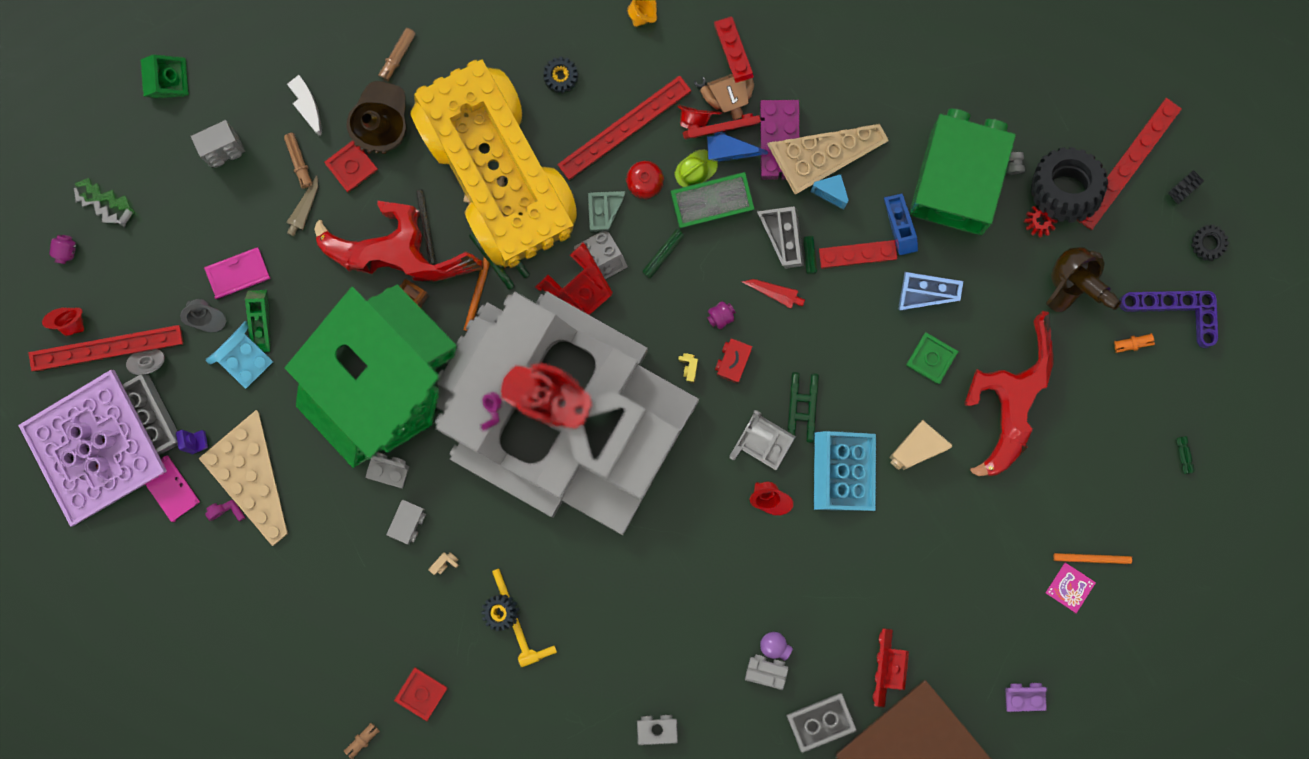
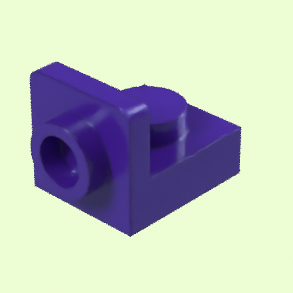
M180 430L176 432L179 450L195 454L208 448L205 431L200 430L196 433Z

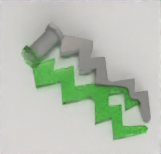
M90 178L75 183L76 186L86 185L87 194H93L92 198L87 199L86 192L80 195L78 189L74 188L76 202L82 201V207L94 204L96 215L102 214L103 223H117L125 227L131 215L135 213L129 207L126 196L115 199L113 190L100 194L98 183L91 186ZM108 199L110 209L119 205V211L125 208L126 210L118 220V214L109 216L108 206L101 208L100 202Z

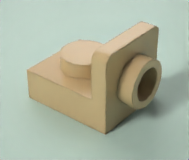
M444 552L429 568V571L433 575L437 573L441 575L448 567L446 565L447 561L457 568L459 566L456 563L458 559L451 552L448 555Z

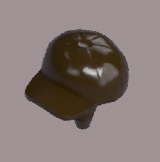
M373 81L366 86L358 103L349 112L346 128L356 147L360 146L362 151L366 149L368 153L374 151L377 154L380 152L386 154L387 151L394 150L403 143L407 134L405 120L406 95L401 87L381 81Z
M1084 247L1066 250L1057 259L1051 272V279L1056 290L1046 302V305L1055 312H1062L1069 308L1081 294L1086 293L1097 303L1102 302L1106 307L1113 310L1118 309L1121 301L1111 292V288L1099 279L1105 266L1101 253L1089 251Z

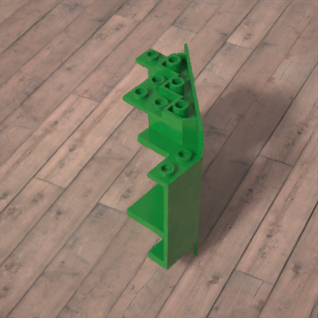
M398 284L385 289L377 296H372L368 301L352 286L285 366V369L298 382L296 407L349 465L354 468L372 458L379 449L389 452L432 426L439 390L434 386L439 376L433 370L454 358L457 345ZM344 345H348L368 366L357 380L337 360V350Z

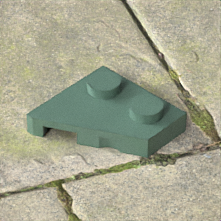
M625 191L588 193L590 232L609 231L624 199Z

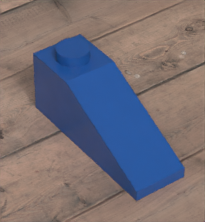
M725 132L714 133V136L707 137L708 160L721 162L768 154V150L728 136Z
M903 193L885 197L884 201L899 255L918 251L917 235Z

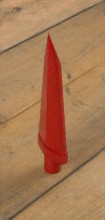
M756 279L741 281L791 309L793 304L803 307L805 299L797 297L798 290Z

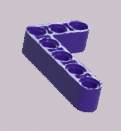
M1211 291L1129 292L1120 298L1121 305L1119 307L1126 312L1195 310L1198 345L1202 348H1209L1218 341L1217 299ZM1184 296L1190 299L1191 303L1189 306L1183 303ZM1203 296H1207L1209 298V305L1203 304ZM1129 297L1133 300L1132 307L1125 304V298ZM1145 297L1151 298L1152 306H1147L1144 303ZM1164 297L1171 299V306L1164 304ZM1203 315L1210 317V324L1203 322ZM1204 334L1210 335V343L1204 341Z

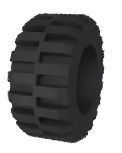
M1063 147L1058 148L1057 152L1055 150L1048 152V156H1043L1040 163L1037 164L1033 176L1031 194L1034 197L1035 204L1037 206L1040 205L1039 209L1043 213H1048V217L1052 219L1055 217L1061 222L1068 220V223H1074L1076 220L1083 221L1086 220V217L1093 216L1095 211H1098L1101 207L1108 186L1107 172L1104 168L1102 169L1103 164L1099 160L1096 161V157L1091 153L1089 155L1085 150L1081 149L1079 151L1073 147H1069V149ZM1062 176L1072 177L1080 181L1086 190L1076 194L1067 193L1060 190L1053 180Z

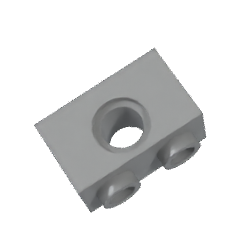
M661 715V719L653 720V716H642L641 720H637L638 745L677 743L676 718L672 719V715ZM653 725H661L663 732L660 735L653 734L651 730Z

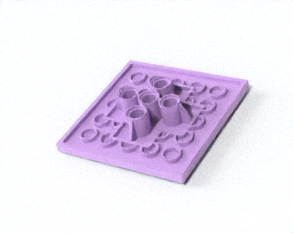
M109 370L18 425L70 527L77 525L167 472L115 370Z

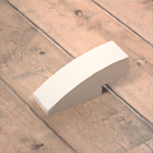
M298 75L287 84L298 98L293 104L318 136H320L322 128L317 105L309 88Z

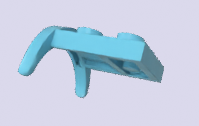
M246 321L206 359L209 365L216 361L220 363L245 389L273 362L245 334L248 329Z

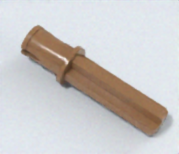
M408 28L405 29L391 55L385 59L386 63L378 74L380 78L383 77V80L389 82L391 75L396 67H399L398 63L415 36L414 31Z
M294 133L286 134L284 139L295 167L294 173L298 176L301 188L310 187L313 183L307 170L308 166L305 165L295 135Z

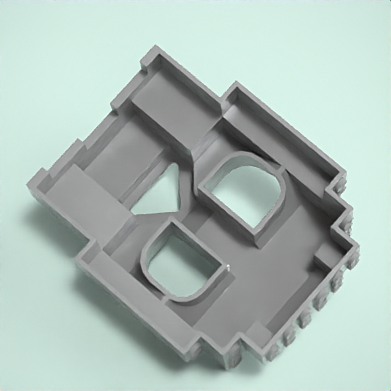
M547 291L545 295H540L536 304L514 292L513 295L509 294L506 298L503 311L488 302L485 306L482 305L477 312L478 317H475L474 320L471 319L467 324L466 335L459 338L454 358L446 362L448 364L445 371L441 370L438 375L437 389L439 394L436 408L443 411L444 415L441 413L435 422L437 424L436 429L459 443L458 446L454 445L452 448L450 460L554 518L562 502L617 533L624 535L667 454L672 449L687 420L692 415L699 399L641 367L640 365L648 353L647 347ZM558 342H570L588 352L596 362L594 375L585 389L591 396L593 404L588 416L617 408H624L625 413L598 460H593L591 457L583 425L573 429L546 424L560 432L552 449L544 460L534 464L524 463L507 454L501 446L503 429L516 407L501 398L502 407L498 410L500 423L486 431H482L480 424L492 419L490 412L483 407L482 397L491 391L496 392L501 397L502 381L514 366L531 368L532 364H541L552 346ZM565 401L561 403V407L566 405ZM583 408L576 409L578 414L583 412Z

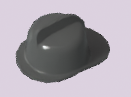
M203 299L188 301L180 315L181 321L185 325L206 332H217L222 330L226 324L225 315L221 311L212 308Z

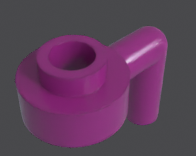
M493 391L482 397L483 407L490 412L492 418L480 424L482 431H486L500 423L498 410L502 407V400Z
M234 500L219 505L214 503L206 509L207 512L205 513L207 519L212 521L231 509L239 522L245 519V516Z

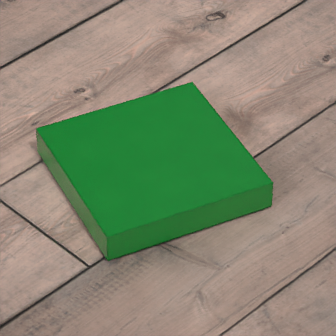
M925 332L906 366L939 385L959 351Z

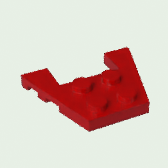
M583 242L570 254L583 268L578 275L563 288L547 275L535 288L539 291H547L590 315L613 292Z

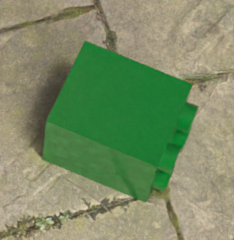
M948 109L947 115H939L931 130L909 214L911 217L982 236L992 224L1016 134L1007 132L1008 124L1002 121L986 119L985 124L980 125L969 122L971 116L969 113L958 109Z

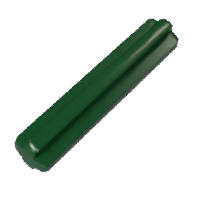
M676 229L643 270L647 277H652L684 237L683 232Z

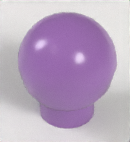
M778 632L767 633L763 636L760 643L762 653L772 659L781 658L785 661L793 649L787 645L786 639Z

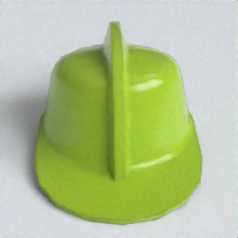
M707 150L695 151L679 163L675 171V178L682 187L703 183L714 175L718 167L717 162L708 160Z

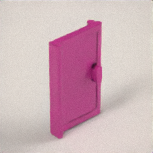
M258 247L204 267L215 294V299L270 280Z
M167 455L161 459L167 472L145 485L170 521L175 522L177 518L199 504L200 501Z

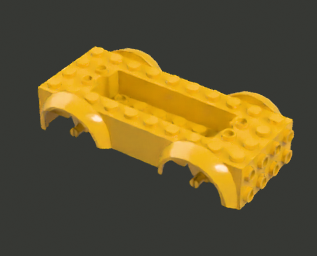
M482 59L479 61L473 60L467 64L466 68L462 70L460 68L455 69L450 73V76L446 78L440 77L433 81L432 85L428 87L425 85L416 90V93H414L415 104L410 112L413 122L435 159L440 164L450 165L470 202L465 210L467 221L483 250L494 264L504 266V268L508 266L512 268L520 263L519 260L525 257L530 259L537 254L536 251L542 248L547 250L554 245V242L558 240L562 242L570 237L577 216L572 192L565 179L557 170L550 167H541L519 127L522 120V108L518 94L503 71L486 67ZM483 143L490 146V151L486 154L479 151V146ZM496 161L499 167L496 170H491L488 168V163ZM501 176L508 179V184L504 187L497 184V179Z

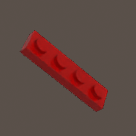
M729 17L715 21V29L735 83L754 78L733 18Z
M895 240L819 249L821 268L897 260Z

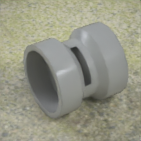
M1012 152L1010 154L1006 174H1021L1025 172V166L1022 162L1024 159L1023 152Z

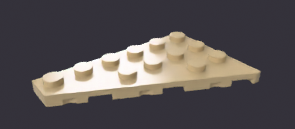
M255 410L203 454L199 460L269 543L274 546L288 534V530L284 520V513L279 499L280 496L274 478L275 475L270 461L260 413Z

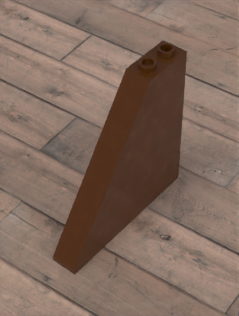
M926 680L921 681L835 753L837 759H991Z

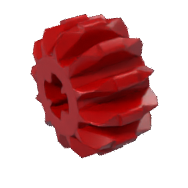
M1033 206L1031 208L1032 212L1028 211L1026 213L1029 218H1026L1024 222L1030 224L1026 227V230L1032 228L1031 235L1034 236L1038 232L1039 238L1043 236V232L1046 236H1049V230L1054 231L1056 229L1052 224H1056L1057 220L1048 217V213H1043L1039 208L1037 209ZM1040 217L1043 218L1042 220H1045L1042 225H1039L1040 222L1037 223Z

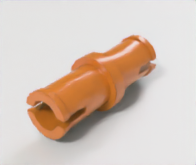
M1152 333L1139 337L1134 335L1129 339L1114 341V348L1116 353L1128 350L1137 351L1138 348L1154 346V337Z

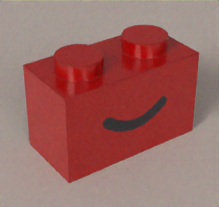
M732 338L730 342H725L722 350L725 355L723 360H718L715 368L718 371L717 376L738 384L752 346Z

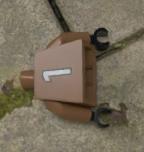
M732 74L706 83L704 77H701L703 80L701 85H698L696 80L694 81L696 88L700 90L708 104L715 109H721L722 112L730 111L733 119L742 117L741 106L748 104V99L752 96L754 88L753 78L735 83Z

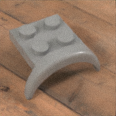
M755 410L730 454V459L735 460L743 450L777 470L796 437L761 416V412Z

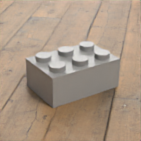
M226 120L191 136L199 156L210 167L222 166L225 163L224 161L230 158L232 160L242 156L241 153L245 152L237 132Z
M841 693L786 715L801 752L856 731Z

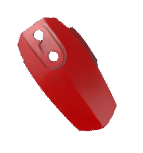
M532 364L531 368L516 365L505 375L501 384V398L526 415L556 427L573 429L580 427L584 424L593 405L591 396L579 387L576 380L563 371L544 364ZM565 401L566 405L561 407V403ZM583 408V412L578 414L576 409Z

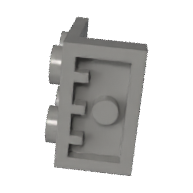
M601 231L583 241L605 279L628 267L622 253L608 231ZM581 242V243H579L578 245L574 246V249H576L578 246H580L583 242Z
M376 452L370 458L365 478L403 489L409 466L405 465L406 461L392 457V460H388L386 455Z

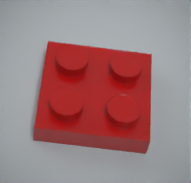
M353 140L324 162L347 193L378 171L365 152L360 149V146L356 147Z
M414 667L394 701L428 721L448 687Z

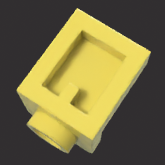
M683 354V356H679L678 361L689 363V366H685L683 377H687L686 382L694 383L698 359L694 358L695 355Z

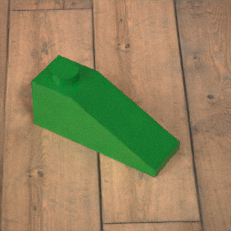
M267 290L248 291L245 297L249 338L263 352H270V320Z

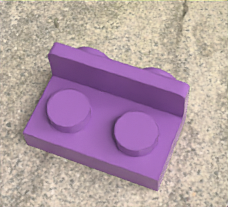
M1030 683V687H1022V684H1010V688H1005L1006 711L1046 710L1045 691H1047V687H1042V683Z

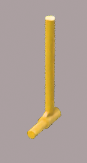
M500 569L492 571L500 594L510 597ZM519 621L513 624V629L522 651L518 657L521 668L557 653L555 645L538 652L529 650Z

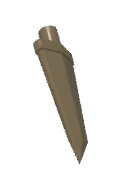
M317 176L312 182L313 185H310L286 222L291 225L287 232L291 236L295 235L298 228L303 230L318 190Z

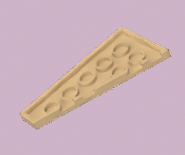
M876 124L802 138L769 142L767 145L794 194H797L813 185L814 182L820 181L889 140L881 125Z

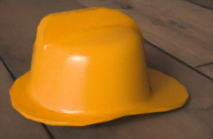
M632 0L628 7V14L635 27L645 25L648 22L654 23L657 20L656 0Z

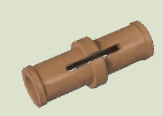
M370 723L360 735L357 734L355 736L356 739L344 750L346 755L352 749L354 750L348 756L349 758L353 759L380 732L376 727L370 733L375 726L373 723Z

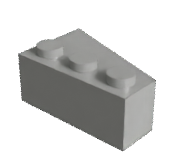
M796 207L758 211L757 213L784 268L804 266Z

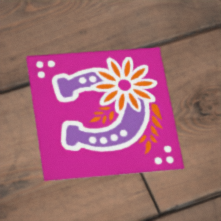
M1064 563L1046 591V594L1077 613L1096 582L1067 563Z

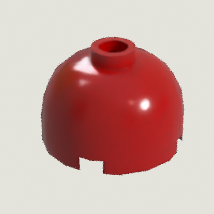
M643 160L630 167L627 172L626 183L632 195L639 199H650L660 193L663 188L664 176L658 165L651 161Z

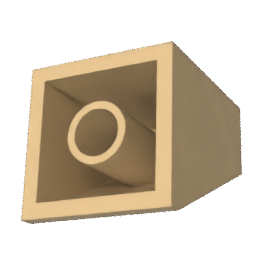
M922 420L889 457L892 460L890 463L898 470L901 468L905 470L945 452L952 445Z

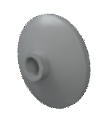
M158 349L134 353L128 358L126 367L132 374H149L162 366L165 359L164 354Z

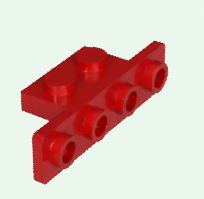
M882 629L879 635L880 652L877 655L878 671L875 674L876 690L873 694L874 706L885 707L887 688L905 690L909 651L891 649L892 629Z

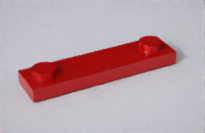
M753 113L745 114L739 120L700 128L699 124L688 126V130L683 132L684 139L700 137L756 125L761 120L759 115L753 116Z

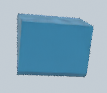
M841 174L814 182L811 189L812 193L843 210L845 209L848 197Z

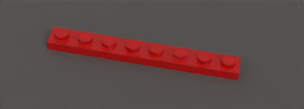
M678 76L558 163V167L566 178L571 180L691 92L690 88L681 76Z
M1165 98L1108 175L1107 190L1099 210L1095 211L1093 216L1086 217V220L1079 221L1090 230L1095 227L1181 111L1179 106Z
M176 325L28 353L31 371L35 372L184 345L181 326Z

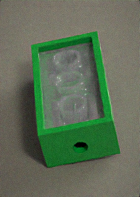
M745 172L670 191L679 228L754 210Z

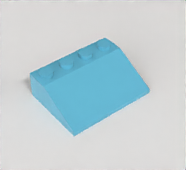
M831 431L815 432L814 510L875 511L876 434Z

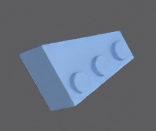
M904 272L898 310L960 301L963 281Z

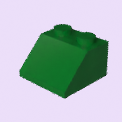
M153 54L141 59L143 97L166 98L188 95L185 58Z

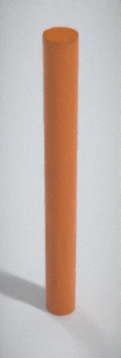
M485 257L483 259V270H480L464 331H467L466 326L469 321L475 318L490 264Z
M1054 553V561L1132 564V556Z

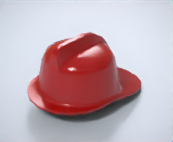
M681 105L677 106L681 109L680 125L685 128L699 124V128L705 127L712 114H722V112L697 110Z
M58 308L52 310L43 318L42 325L45 328L57 329L65 336L83 332L82 309Z
M773 482L755 483L754 493L750 497L752 506L772 515H784L791 511L793 508L792 498L780 491L776 484Z

